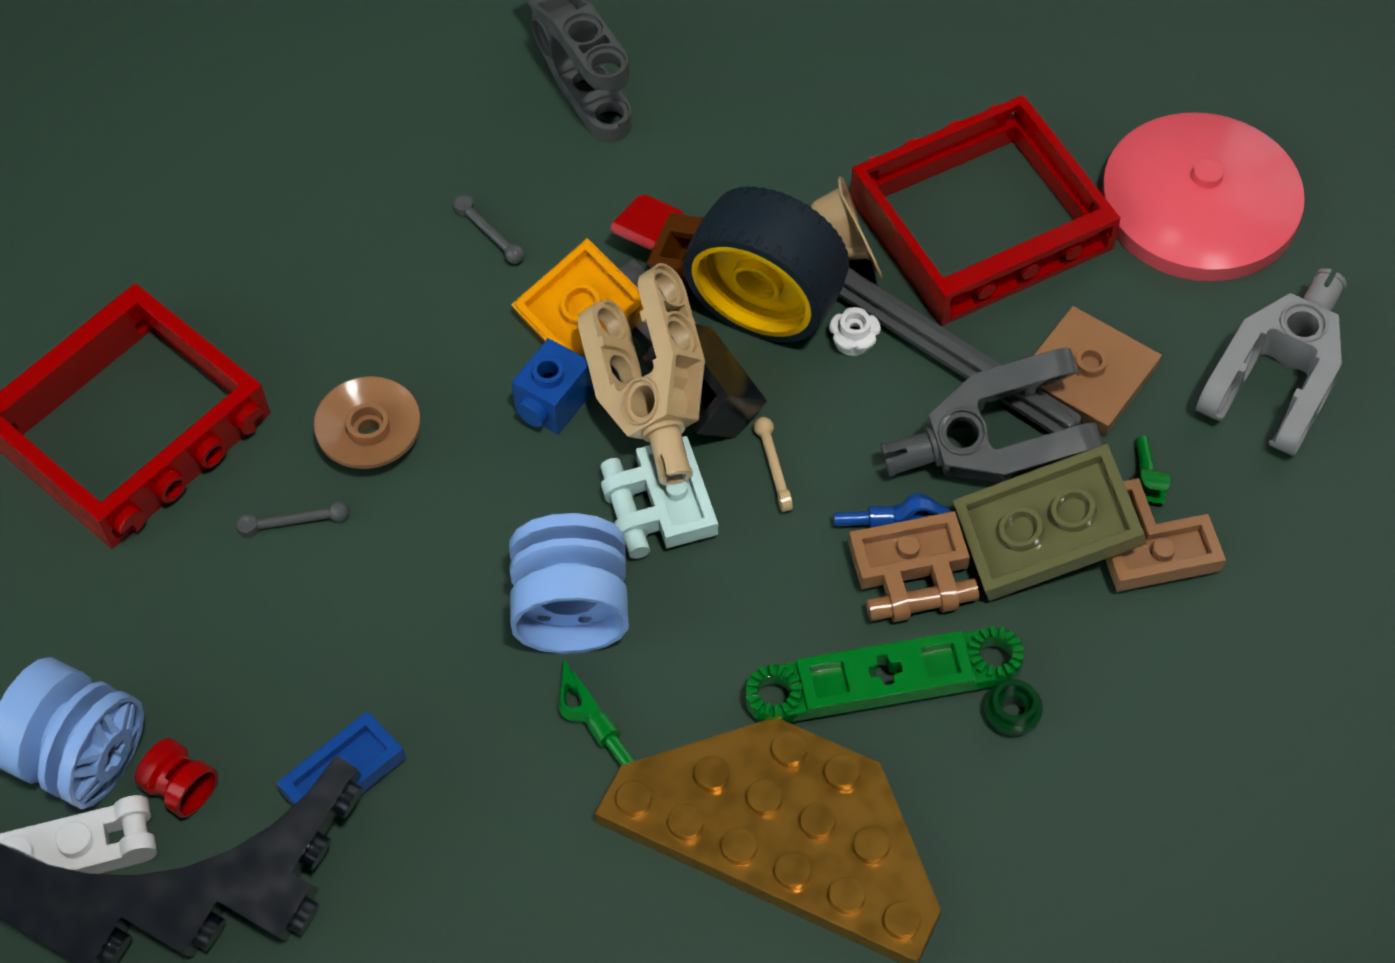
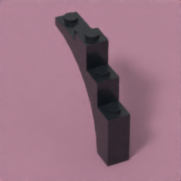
M335 756L308 793L270 827L230 851L184 868L140 875L87 874L47 864L22 851L0 843V918L73 963H117L130 943L131 935L126 933L131 923L183 955L194 957L199 948L207 951L218 938L226 922V919L220 916L225 906L276 937L287 941L293 931L301 935L306 930L320 905L313 900L319 889L299 876L305 866L314 870L325 855L331 843V839L325 836L337 815L346 818L357 803L363 791V787L357 784L362 774L356 767Z

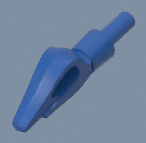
M915 493L908 496L901 504L894 506H868V511L835 512L833 519L834 526L869 525V528L953 511L924 494ZM956 513L959 525H961L958 514Z

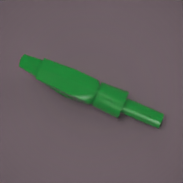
M564 660L562 662L561 688L558 699V708L561 715L573 723H587L599 746L608 747L620 765L635 761L619 739L621 735L620 729L601 710L575 672L571 671L567 660ZM567 692H570L572 696H578L580 706L569 707L567 705Z

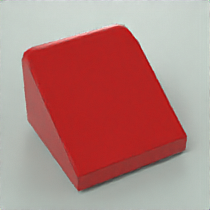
M640 195L613 221L610 229L621 237L653 250L669 213L683 215V212L649 195Z

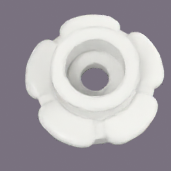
M851 307L847 308L843 314H836L832 318L829 330L834 334L833 341L839 351L850 356H860L872 349L876 343V335L880 334L881 327L874 315L869 316L865 309ZM851 327H859L858 330H854V329H850V328H851Z

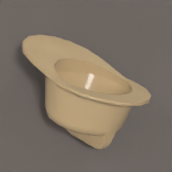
M839 176V187L816 199L811 204V208L819 212L837 230L839 236L843 239V243L846 245V250H848L849 261L869 260L878 277L882 280L883 276L861 230L848 187L844 179Z

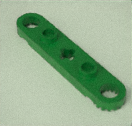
M989 626V629L982 628L965 633L956 631L796 659V662L768 664V667H758V671L750 674V678L746 683V706L750 714L760 722L767 719H782L789 723L990 688L1006 680L1015 679L1019 675L1024 659V646H1022L1020 638L1016 637L1012 630L1008 632L1002 626H1000V629L995 628V626ZM988 646H998L1006 650L1011 659L1008 664H1003V667L997 665V668H993L994 665L989 667L987 662H982V657H979L980 651ZM886 665L890 673H896L894 674L893 684L884 685L881 677H873L876 675L877 666ZM768 684H779L788 690L790 697L786 699V703L782 702L780 706L774 704V707H771V704L767 703L765 705L763 700L760 701V697L757 694L762 687Z

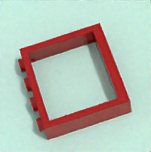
M1024 94L1000 105L996 103L987 110L967 119L953 121L941 130L922 138H913L899 148L880 156L869 157L868 161L852 167L850 195L855 207L941 327L1113 250L1121 220L1120 216ZM1014 142L1074 220L943 278L885 197Z
M134 283L0 391V453L110 549H113L133 531L138 532L145 521L164 504L176 500L183 493L185 487L205 469L217 465L227 450L245 435L255 432V426L271 413L262 384L138 284ZM153 330L230 394L100 502L29 441L24 434Z

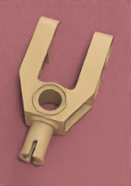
M658 263L641 274L637 282L643 310L640 311L642 322H646L656 355V358L652 360L654 365L652 372L642 376L628 320L622 309L615 302L606 299L605 301H598L583 310L578 317V328L596 399L628 437L650 442L658 471L659 483L662 485H674L684 482L685 478L690 479L693 476L681 434L685 431L686 427L699 420L705 359L683 281L670 266ZM598 318L603 322L608 333L604 331V329L600 325ZM611 366H613V368L618 373L620 381L613 374Z

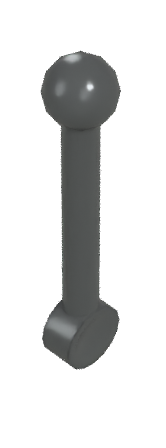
M460 195L455 198L454 209L456 214L468 216L505 251V258L508 262L518 264L524 259L523 248L516 244L512 245L474 209L473 199L470 196Z
M336 501L329 508L256 519L251 514H245L238 518L236 527L242 537L251 538L260 529L329 518L335 522H342L349 516V507L342 501Z

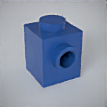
M550 338L545 341L511 382L515 410L519 416L528 424L534 427L543 426L559 435L594 392L586 358Z

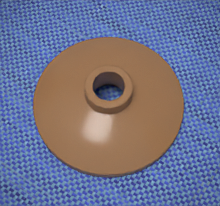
M375 376L355 378L335 387L323 398L314 417V432L322 451L333 461L346 467L357 469L381 467L400 458L414 444L421 425L419 407L410 391L393 380ZM368 429H376L373 433L362 434Z

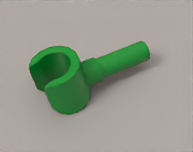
M1144 435L1139 436L1136 439L1140 462L1139 480L1147 501L1164 505L1166 492L1170 485L1171 473L1154 470L1149 438Z

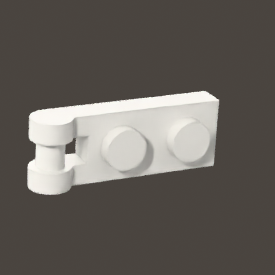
M141 795L121 798L112 806L0 833V843L13 847L47 864L87 874H100L144 863L157 855L155 836L152 833H148L146 824L151 818L149 799ZM123 830L124 837L119 842L110 844L109 833Z

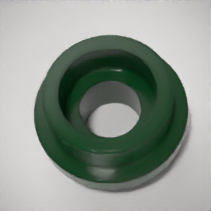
M1018 679L1006 680L994 686L987 695L985 702L986 717L989 723L1003 734L1019 736L1029 733L1038 725L1042 716V700L1036 690L1025 681ZM1007 705H1016L1021 708L1023 714L1011 715L1005 712L1003 708Z

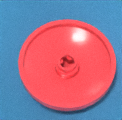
M1210 113L1172 114L1148 121L1135 128L1112 151L1105 168L1101 187L1102 195L1121 218L1117 240L1126 250L1156 270L1195 281L1211 282L1238 279L1256 273L1272 264L1292 243L1302 218L1305 202L1303 183L1298 169L1288 154L1273 139L1244 122Z

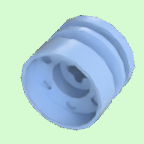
M579 513L551 514L533 519L515 530L509 540L511 582L514 585L510 591L512 635L523 645L539 651L559 654L585 653L605 648L620 640L629 629L627 585L623 582L627 577L624 533L612 522L598 516Z
M52 657L38 659L17 676L7 688L0 701V769L29 784L39 782L42 790L60 797L62 800L80 809L94 806L114 788L135 754L144 721L142 703L134 696L121 690L117 691L105 682L92 683L88 675Z

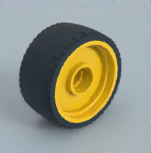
M745 186L744 188L738 187L737 189L734 188L731 191H727L704 216L686 251L683 260V273L689 288H691L698 301L710 313L724 321L725 324L761 340L764 339L776 343H794L795 341L799 342L810 337L826 319L843 288L850 262L848 250H846L842 237L839 236L837 230L819 212L813 210L809 205L802 203L799 199L797 200L783 192H777L764 187Z

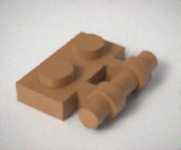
M955 511L849 532L848 545L861 589L883 585L886 594L883 597L866 600L870 621L891 618L892 622L909 620L911 613L939 608L940 612L944 613L958 610L961 603L979 600V590L974 578L955 582L952 571L967 569L970 560ZM931 576L934 584L933 587L906 592L903 581Z

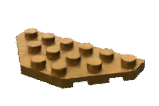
M767 719L623 764L594 813L597 824L900 963L920 962L940 918V905L881 763L782 719Z

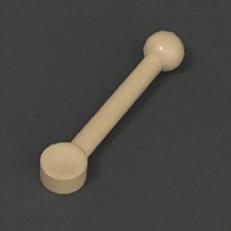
M760 417L754 422L753 430L762 439L777 490L781 512L793 510L789 489L787 490L771 436L774 424L771 419Z

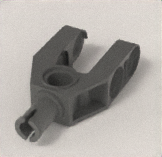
M526 0L532 9V27L535 40L557 85L589 132L596 139L603 142H616L625 138L632 127L631 106L621 91L629 80L628 56L593 5L587 0ZM602 63H613L619 69L615 73L609 74ZM586 80L589 85L596 89L585 92L578 90L575 85L580 81ZM608 111L619 113L622 116L620 121L613 124H604L597 118L602 113Z
M1071 348L1051 350L972 374L929 414L928 426H925V432L880 444L889 477L894 476L896 473L935 462L937 467L941 466L944 476L998 484L1103 445L1096 423L1073 426L999 449L992 448L989 443L987 425L980 414V410L984 409L985 403L1022 392L1024 397L1034 395L1036 388L1064 380L1073 374L1079 376L1080 374ZM965 427L974 432L977 441L967 448H960L950 443L947 435L955 428Z

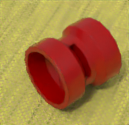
M168 737L156 743L144 755L135 772L134 781L137 786L149 795L162 796L166 808L178 817L186 818L198 811L207 802L217 784L218 773L203 760L193 761L189 758V752L186 747L175 739Z

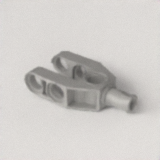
M1319 269L1315 273L1313 281L1303 298L1289 293L1244 319L1206 383L1198 400L1196 411L1221 422L1261 355H1268L1274 358L1284 367L1301 370L1308 375L1302 389H1296L1273 440L1269 441L1270 446L1294 457L1332 391L1342 365L1339 315L1332 312V309L1347 287L1345 278L1337 272L1329 287H1326L1327 284L1325 283L1332 269Z

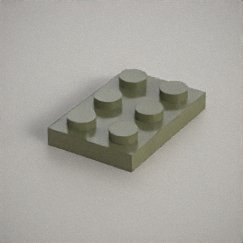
M1108 443L953 500L989 601L1147 544L1143 529Z

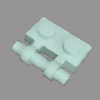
M687 436L682 437L693 476L690 479L685 478L684 482L674 485H662L659 483L651 445L636 449L637 468L624 471L618 458L607 459L600 466L604 480L601 482V488L605 500L613 504L617 517L614 524L624 533L625 544L632 559L642 558L649 554L650 548L646 539L649 533L660 531L666 548L718 535V522ZM647 491L652 507L637 511L633 496L636 493Z

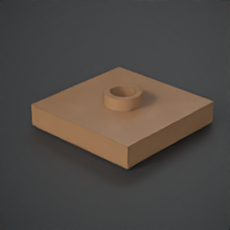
M1075 306L1070 308L1034 354L1038 355L1060 348H1071L1080 375L1073 374L1064 380L1039 387V389L1078 413L1082 423H1096L1099 433L1105 436L1159 367L1162 358L1160 353Z

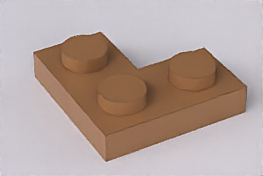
M1139 478L1123 481L1143 529L1147 544L1105 559L1117 592L1223 570L1226 558L1209 514L1156 524Z

